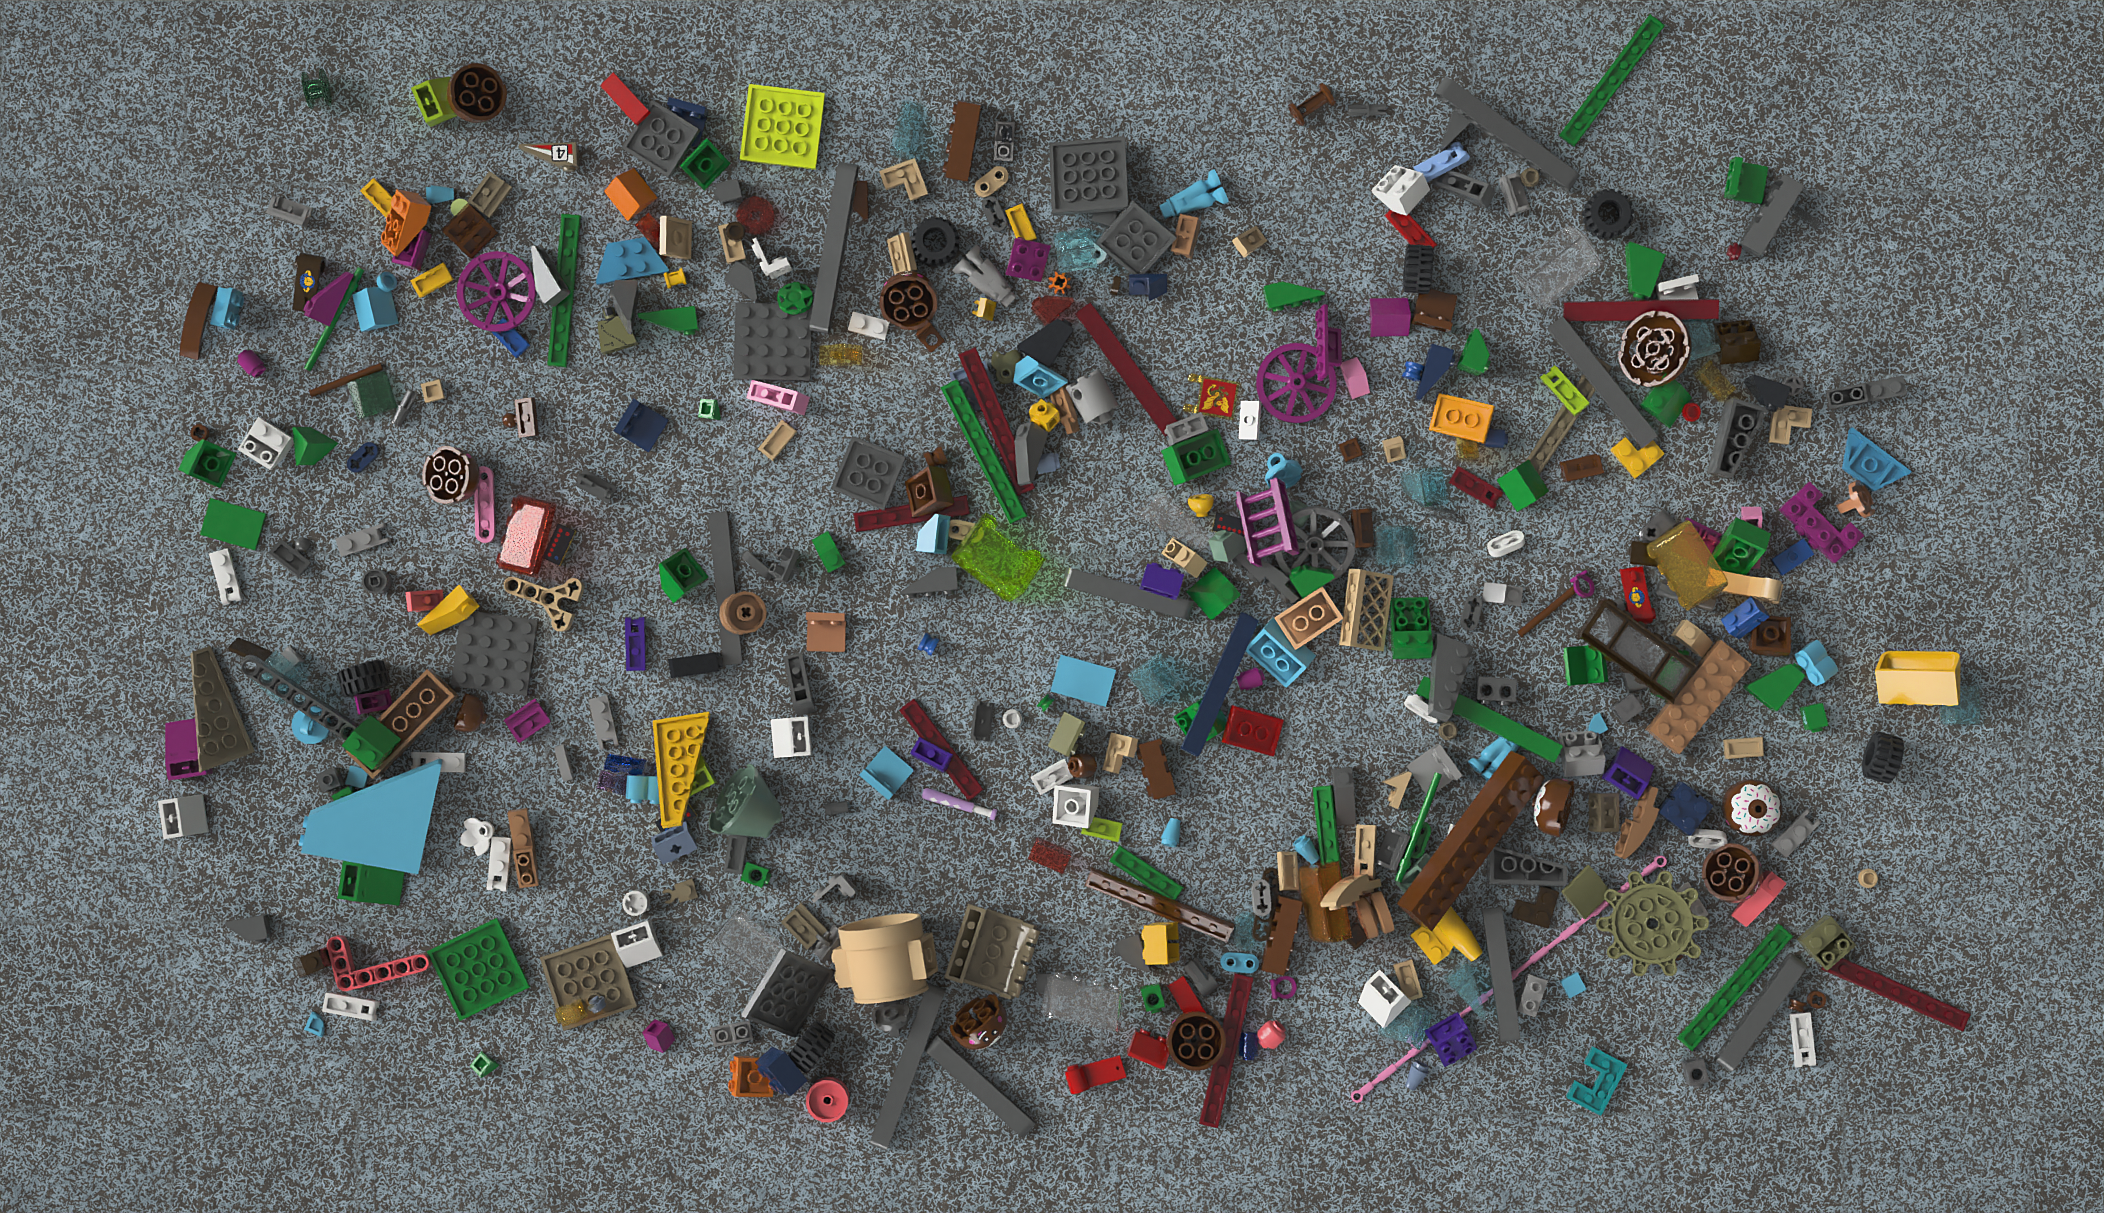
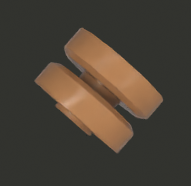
M743 591L732 594L723 601L720 606L719 617L726 630L733 634L743 635L755 632L762 627L766 620L767 611L765 603L758 595L753 592Z
M1381 891L1371 893L1370 901L1372 906H1370L1367 898L1364 896L1360 897V900L1355 901L1358 919L1368 939L1378 937L1379 930L1377 924L1384 934L1395 930L1388 906Z

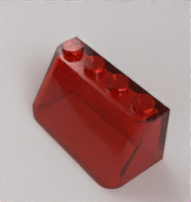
M520 494L517 497H513L511 502L512 514L508 516L506 521L507 533L503 534L501 539L503 548L496 558V564H498L499 569L538 578L543 560L542 556L545 552L557 504Z

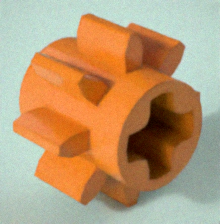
M1055 272L1054 278L1049 277V281L1053 282V284L1049 285L1048 288L1055 289L1054 295L1058 291L1065 295L1064 290L1066 288L1071 289V286L1067 284V282L1071 281V278L1066 279L1065 272L1062 275H1058ZM1057 279L1064 281L1063 287L1055 286Z

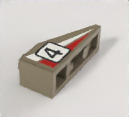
M576 142L519 144V149L522 152L559 169H563L564 172H574L575 169L580 168L579 145Z

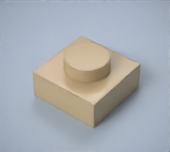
M440 379L421 384L425 403L445 399Z

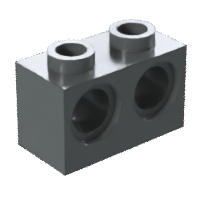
M1476 676L1474 699H1479L1481 704H1491L1492 700L1499 701L1498 705L1510 706V702H1516L1517 679ZM1484 685H1488L1491 690L1487 696L1483 695L1481 691ZM1504 686L1508 687L1510 691L1507 697L1501 695V689Z

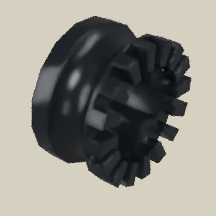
M1003 126L1002 134L1004 135H1002V143L1008 141L1012 144V126L1009 128Z

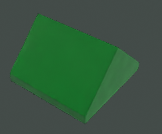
M706 138L680 167L693 181L705 190L731 163Z
M1529 459L1496 480L1516 512L1549 492Z

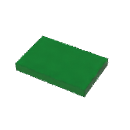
M210 498L200 535L257 551L267 514Z

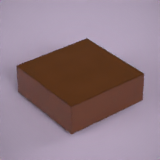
M1356 437L1338 444L1345 462L1363 455Z

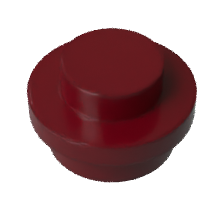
M1737 242L1728 246L1726 256H1729V261L1738 260L1740 257L1742 246L1738 245Z

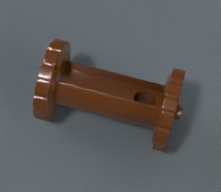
M1319 84L1320 91L1298 106H1295L1293 103L1288 105L1291 115L1300 126L1305 125L1304 118L1324 104L1328 103L1331 106L1336 104L1333 95L1325 84ZM1305 108L1306 112L1301 113L1300 109Z

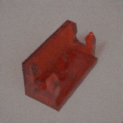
M1036 837L1028 859L1063 874L1072 851Z

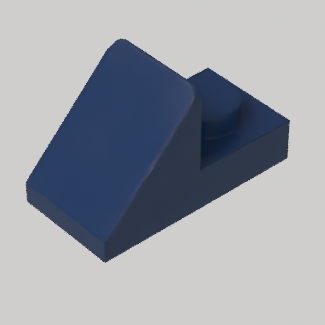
M1129 274V295H1148L1149 301L1167 293V274Z

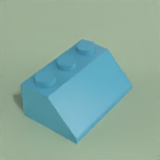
M1274 617L1253 638L1246 649V652L1286 688L1316 657L1305 645L1295 650Z

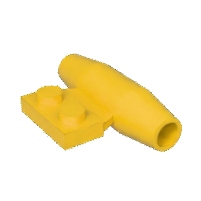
M1451 906L1433 931L1420 926L1410 934L1434 965L1448 956L1453 946L1471 962L1483 953L1472 931Z

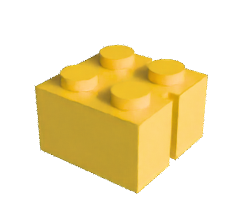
M1155 922L1144 925L1142 939L1145 944L1143 949L1145 965L1170 964L1179 961V943H1168V940L1179 939L1178 922Z

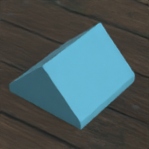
M371 287L352 295L361 332L399 324L391 291L384 292L379 287Z

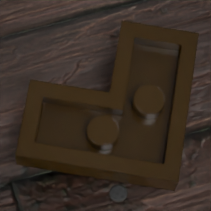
M1540 886L1535 904L1518 899L1515 900L1511 918L1549 929L1559 892Z

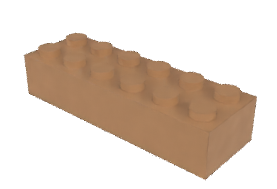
M1717 640L1697 664L1698 668L1695 669L1678 694L1674 704H1665L1645 730L1674 754H1680L1752 664L1725 642Z
M426 669L377 719L401 738L380 767L376 770H371L349 751H346V753L372 779L379 778L459 695L432 669Z

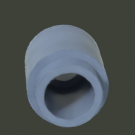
M1051 452L1041 455L1036 470L1038 474L1054 472L1060 468L1058 453L1053 454Z

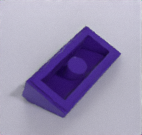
M921 737L918 738L910 752L912 757L944 774L953 756L951 753Z

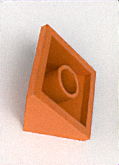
M635 168L616 176L604 191L627 221L631 220L657 199V196Z

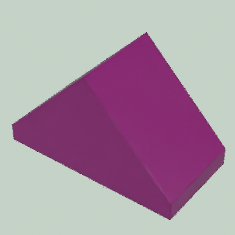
M389 689L354 696L358 715L386 710L392 705Z

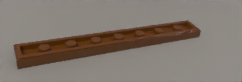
M1093 867L1084 885L1226 943L1235 924Z

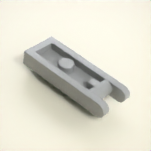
M386 523L336 538L341 557L391 542L390 537L382 539L380 529L387 527Z
M608 695L588 699L600 750L604 749L603 741L613 739L614 745L619 746Z
M1806 808L1771 844L1784 858H1787L1821 823L1819 818L1812 823L1806 817L1810 812L1809 808Z

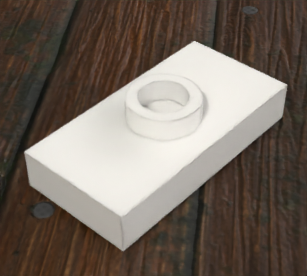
M1241 401L1239 439L1259 440L1262 402Z

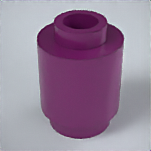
M245 349L238 355L237 363L249 376L257 378L266 370L264 362L253 350L247 351Z
M1255 667L1241 672L1240 675L1236 676L1240 690L1247 691L1262 686L1265 676L1262 669L1258 670Z

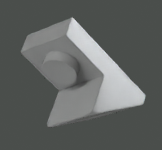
M1484 582L1482 601L1520 607L1523 587Z

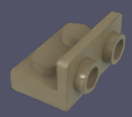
M1589 793V831L1619 832V793Z

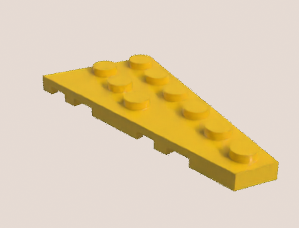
M710 712L653 720L661 825L663 829L683 825L711 715Z

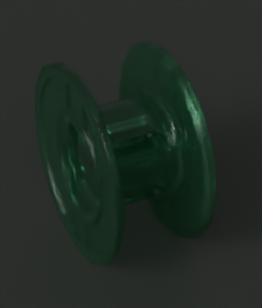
M321 68L319 70V79L310 80L307 73L303 71L301 75L302 87L309 108L311 110L314 108V99L324 98L326 104L331 106V90L324 69Z

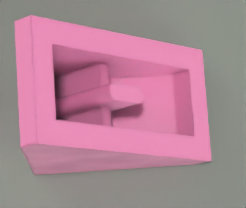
M1358 358L1342 362L1340 368L1351 398L1355 399L1369 394L1370 389L1366 372Z

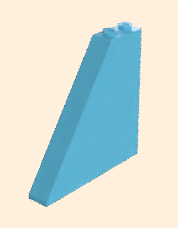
M443 759L434 760L310 810L309 817H304L303 828H306L305 835L301 834L299 846H302L301 853L418 874Z

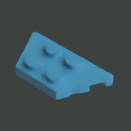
M645 237L607 243L596 284L612 283L615 280L635 279L665 272L669 273L670 271Z
M1853 427L1849 429L1842 469L1856 480H1860L1861 484L1865 485L1869 490L1874 492L1912 472Z

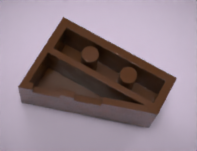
M1161 738L1140 743L1136 750L1138 760L1142 759L1144 767H1141L1143 778H1147L1149 785L1146 786L1148 796H1153V800L1176 794Z

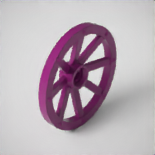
M493 251L477 256L464 268L457 284V301L463 315L476 327L490 332H504L519 326L532 312L537 298L534 275L531 269L521 259L507 252ZM502 259L498 282L495 281L484 262ZM511 261L520 267L523 273L505 285L508 264ZM478 266L489 281V287L468 281L471 273ZM527 279L528 297L509 293V290ZM469 287L488 293V295L467 305L465 288ZM501 290V295L497 296V292ZM507 298L526 303L518 316L514 317L507 303ZM493 300L485 323L478 320L471 313L472 310ZM501 303L509 322L494 325L492 321L498 305Z
M1303 343L1285 344L1271 351L1261 363L1256 377L1257 395L1263 407L1273 417L1287 423H1305L1319 417L1332 403L1337 386L1333 366L1329 365V388L1306 381L1317 375L1315 369L1305 375L1302 374L1307 352L1317 357L1315 355V347ZM1293 350L1301 351L1296 373L1282 353ZM1275 357H1278L1289 377L1268 373L1265 370L1269 363ZM1263 378L1284 382L1287 385L1266 397L1263 388ZM1298 379L1300 385H1295L1294 380ZM1304 388L1327 394L1325 401L1317 410H1315ZM1290 390L1291 395L1286 413L1283 414L1276 410L1270 402ZM1298 392L1310 414L1291 416Z

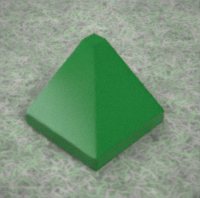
M700 398L698 418L721 420L718 401Z
M483 1051L478 1054L470 1065L480 1078H483L499 1066L496 1061Z

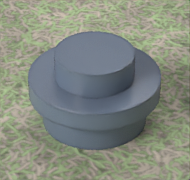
M603 996L592 998L589 1001L588 1010L594 1014L601 1011L606 1006L605 998Z

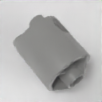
M1097 369L1089 374L1090 377L1086 374L1077 379V384L1074 382L1068 385L1066 389L1085 424L1094 422L1100 426L1113 419L1115 409L1119 407V404L1101 371Z

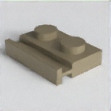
M489 171L467 202L491 219L513 187Z
M802 902L781 921L807 950L818 940L816 938L818 933L823 935L828 930Z

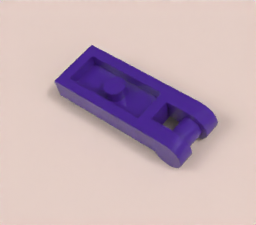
M625 617L626 671H646L645 617H639L638 619ZM632 627H638L639 632H632Z

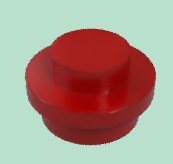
M1696 403L1684 405L1682 416L1686 421L1694 422L1699 419L1701 409Z

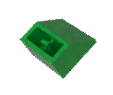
M1202 698L1173 717L1185 736ZM1221 709L1206 741L1225 730L1227 718Z

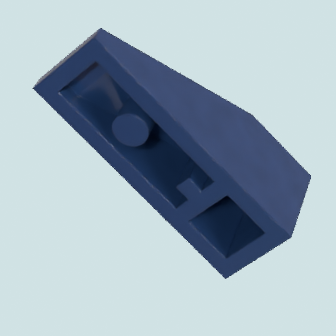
M1436 344L1429 346L1414 401L1418 402L1449 369V366L1453 367L1456 357L1453 355V349Z

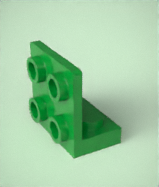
M1735 156L1729 163L1724 198L1761 204L1768 167L1742 162V157Z
M1589 645L1565 647L1563 658L1565 661L1567 685L1608 682L1605 655L1598 650L1593 651L1588 647Z

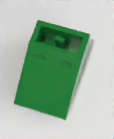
M1428 597L1391 598L1392 659L1431 658L1433 641Z
M343 861L337 899L399 906L405 872Z

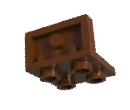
M1430 289L1428 294L1419 293L1411 324L1449 333L1453 325L1451 321L1457 296Z

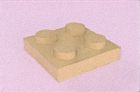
M661 216L660 255L684 260L691 259L692 221Z

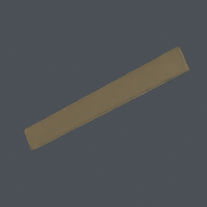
M1596 357V359L1608 372L1611 366L1602 361L1601 359H1599L1598 357ZM1584 375L1581 376L1575 385L1587 401L1590 400L1596 391ZM1564 404L1526 459L1530 460L1539 475L1580 415L1579 413L1574 417Z

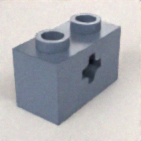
M686 821L683 822L682 826L672 827L651 837L653 849L662 864L673 862L678 857L690 854L698 848L696 839Z

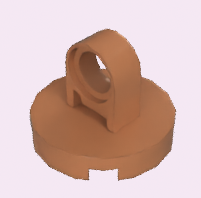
M1860 480L1849 484L1850 498L1836 505L1840 514L1856 508L1858 513L1864 518L1874 515L1875 509L1871 510L1870 506L1874 504L1872 497L1865 485L1862 487L1859 485L1861 483Z

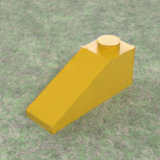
M458 585L418 623V626L431 636L466 620L479 607V604L467 590Z

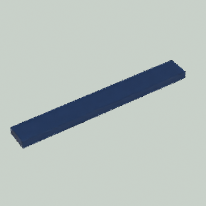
M1244 612L1240 613L1181 746V749L1197 757L1200 756L1259 621Z

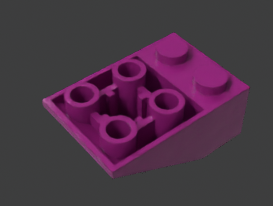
M195 718L165 723V765L168 781L213 774L212 768L199 773Z

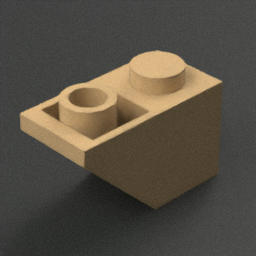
M1173 538L1161 553L1195 578L1199 576L1207 565V562L1196 552Z

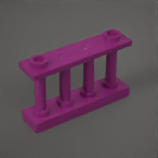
M1278 478L1270 480L1271 487L1269 490L1248 497L1240 491L1236 492V505L1240 510L1248 549L1247 558L1251 564L1257 567H1262V557L1282 550L1293 556L1300 554L1285 482ZM1269 497L1274 498L1275 505L1272 508L1251 515L1249 504ZM1275 514L1278 516L1279 522L1277 525L1255 532L1253 522ZM1279 532L1281 533L1283 539L1281 543L1259 550L1257 540Z

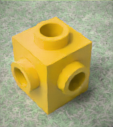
M1040 399L1030 408V422H1033L1047 432H1050L1061 420L1059 411L1051 402H1045Z

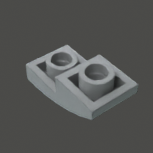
M996 121L994 160L1013 161L1015 122ZM1003 126L1006 128L1012 126V144L1008 141L1002 143V135H1004L1002 134Z
M749 1020L710 1027L713 1047L753 1040Z

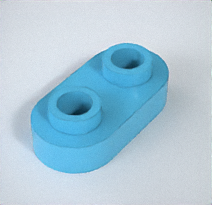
M1226 952L1222 955L1220 964L1224 970L1229 972L1253 973L1259 967V960L1250 953ZM1233 959V965H1227V960ZM1248 960L1253 961L1251 967L1246 966Z

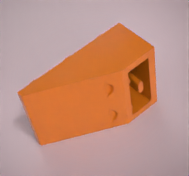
M396 189V193L391 200L392 207L390 213L386 217V228L381 234V243L394 256H398L427 224L431 205L418 193Z

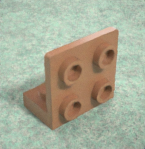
M806 612L807 651L845 652L846 614Z

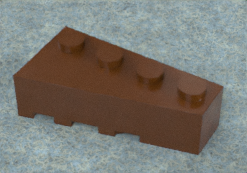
M959 100L958 104H954L952 115L955 116V122L951 123L949 130L952 139L951 142L947 143L946 153L949 154L948 162L944 161L943 173H946L945 178L969 181L974 156L973 150L977 140L976 131H978L980 124L979 114L983 108L982 103Z
M1277 894L1270 935L1266 940L1260 967L1261 971L1283 976L1285 971H1289L1290 960L1288 958L1289 954L1293 953L1295 942H1293L1294 935L1298 932V919L1303 910V901L1300 899Z

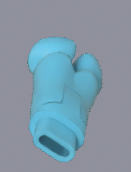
M1215 169L1209 171L1207 180H1198L1183 191L1166 199V202L1159 205L1164 218L1167 219L1171 216L1175 218L1180 216V214L1184 215L1195 210L1210 207L1215 201L1226 204L1229 201L1223 187L1207 193L1208 190L1221 185Z
M1499 736L1481 752L1480 758H1471L1468 763L1477 773H1481L1485 766L1491 762L1489 768L1481 774L1488 781L1510 751L1516 753L1520 746Z

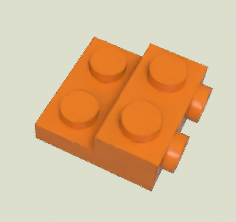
M734 1056V1061H730L729 1068L730 1072H733L732 1080H729L728 1089L729 1092H732L731 1095L735 1097H773V1089L769 1085L770 1080L767 1077L764 1078L757 1070L759 1067L755 1062L760 1057Z

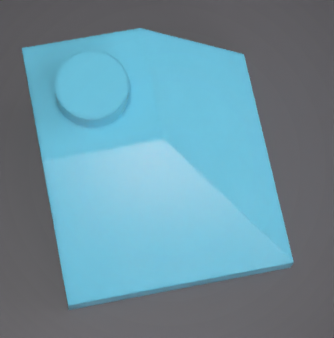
M1029 356L1016 363L1014 383L1043 399L1068 383V379Z

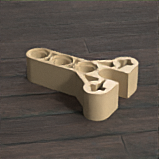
M1707 569L1703 586L1706 589L1711 588L1710 590L1745 597L1752 596L1757 600L1772 604H1780L1784 587L1779 580L1751 577L1715 569Z
M508 577L504 582V589L509 594L543 605L552 619V627L560 632L569 630L575 614L564 611L561 608V600L569 598L580 602L585 588L584 583L576 578L568 579L565 584L550 589L517 577ZM516 580L518 582V588L515 591H512L510 589V583ZM576 583V585L579 586V589L573 591V588H571V584ZM531 587L536 589L534 597H529L528 590ZM549 593L554 595V601L551 604L546 602V596ZM563 619V622H565L566 624L565 626L560 627V624H558L557 622L558 620Z

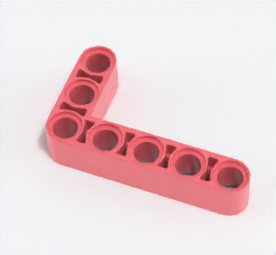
M337 935L330 938L327 942L336 985L341 991H349L415 974L429 969L432 965L429 955L427 953H420L355 970L347 938L343 935ZM336 939L340 940L342 943L340 949H337L334 946V941ZM420 957L426 960L425 967H421L418 964ZM340 958L345 959V968H342L339 965ZM401 962L407 965L406 972L400 970L399 965ZM382 967L388 969L389 974L387 977L381 974ZM363 972L369 974L370 979L368 982L363 980ZM345 977L351 980L349 987L344 984L343 980Z

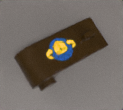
M303 252L296 256L295 267H297L292 310L305 312L304 307L307 301H310L318 293L320 276L324 273L326 264L325 257Z

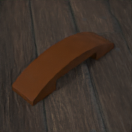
M198 282L186 313L179 356L199 360L203 345V333L210 306L214 303L218 286Z

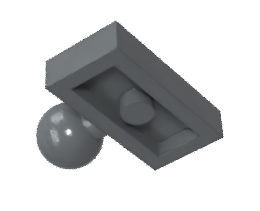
M300 537L295 541V548L293 549L280 539L268 552V555L299 578L311 565V562L300 554L309 550L310 541L305 537Z

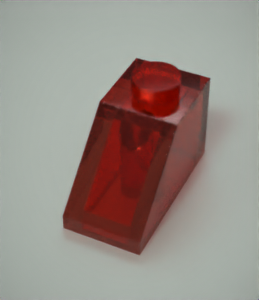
M648 212L635 226L660 253V224Z
M1045 295L1041 298L1039 296L1031 303L1033 305L1031 311L1044 326H1047L1074 304L1075 300L1072 297Z

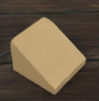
M1400 436L1382 441L1388 463L1406 458L1404 442Z

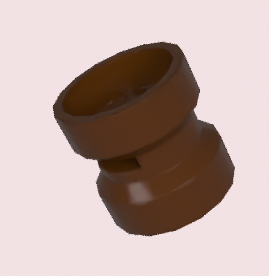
M941 446L935 448L933 452L923 454L928 466L937 467L938 465L948 464Z

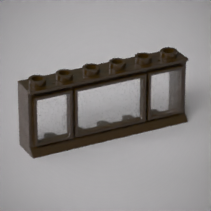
M1599 600L1574 638L1577 640L1583 639L1589 644L1588 647L1593 651L1598 650L1605 655V660L1620 666V671L1631 674L1635 677L1637 683L1645 684L1649 687L1652 694L1660 695L1664 698L1665 704H1674L1676 697L1695 669L1698 668L1693 663L1694 659L1679 653V649L1671 643L1668 645L1663 641L1664 638L1660 634L1649 631L1648 626L1643 622L1635 621L1631 613L1626 610H1620L1617 607V603L1613 600Z

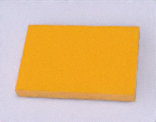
M1439 393L1429 430L1485 444L1495 406Z

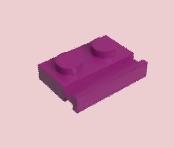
M536 698L503 720L518 743L523 742L552 722Z

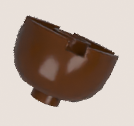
M465 693L461 700L462 705L456 714L454 730L469 733L477 730L481 724H485L488 714L485 713L484 703L478 697Z

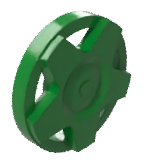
M793 282L779 289L777 303L785 313L797 315L806 312L812 306L813 294L808 286L800 282ZM809 299L808 304L805 305L804 301Z

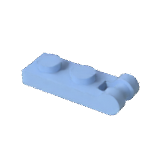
M1455 142L1450 148L1413 168L1414 171L1423 173L1426 181L1429 182L1465 163L1470 156L1467 151L1463 150L1460 142Z

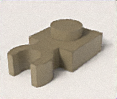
M694 879L674 884L676 890L665 889L662 891L663 894H671V899L665 901L666 904L672 903L676 898L681 903L699 897Z

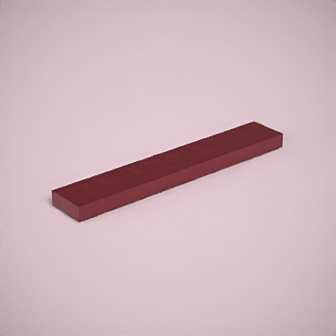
M967 495L953 497L954 504L942 511L918 517H912L910 504L885 508L884 511L877 509L853 513L856 532L929 521L935 514L950 517L969 515Z
M912 699L899 709L919 737L953 755L946 772L968 801L984 790L915 699Z

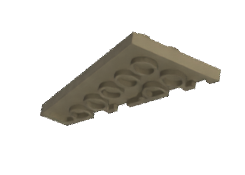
M211 646L192 652L191 668L199 773L252 754L255 751Z

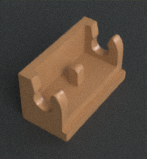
M1180 214L1175 232L1177 238L1171 248V252L1175 255L1193 258L1201 226L1199 218Z

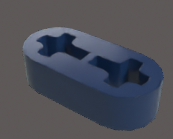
M371 442L363 444L349 457L347 468L354 473L362 472L378 457L379 447ZM374 447V454H368L366 457H364V455L368 452L366 448ZM361 458L363 459L359 462L360 468H352L354 465L353 460L359 461Z

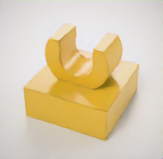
M980 297V301L976 300L974 302L979 305L978 310L972 311V313L984 320L993 321L996 302Z

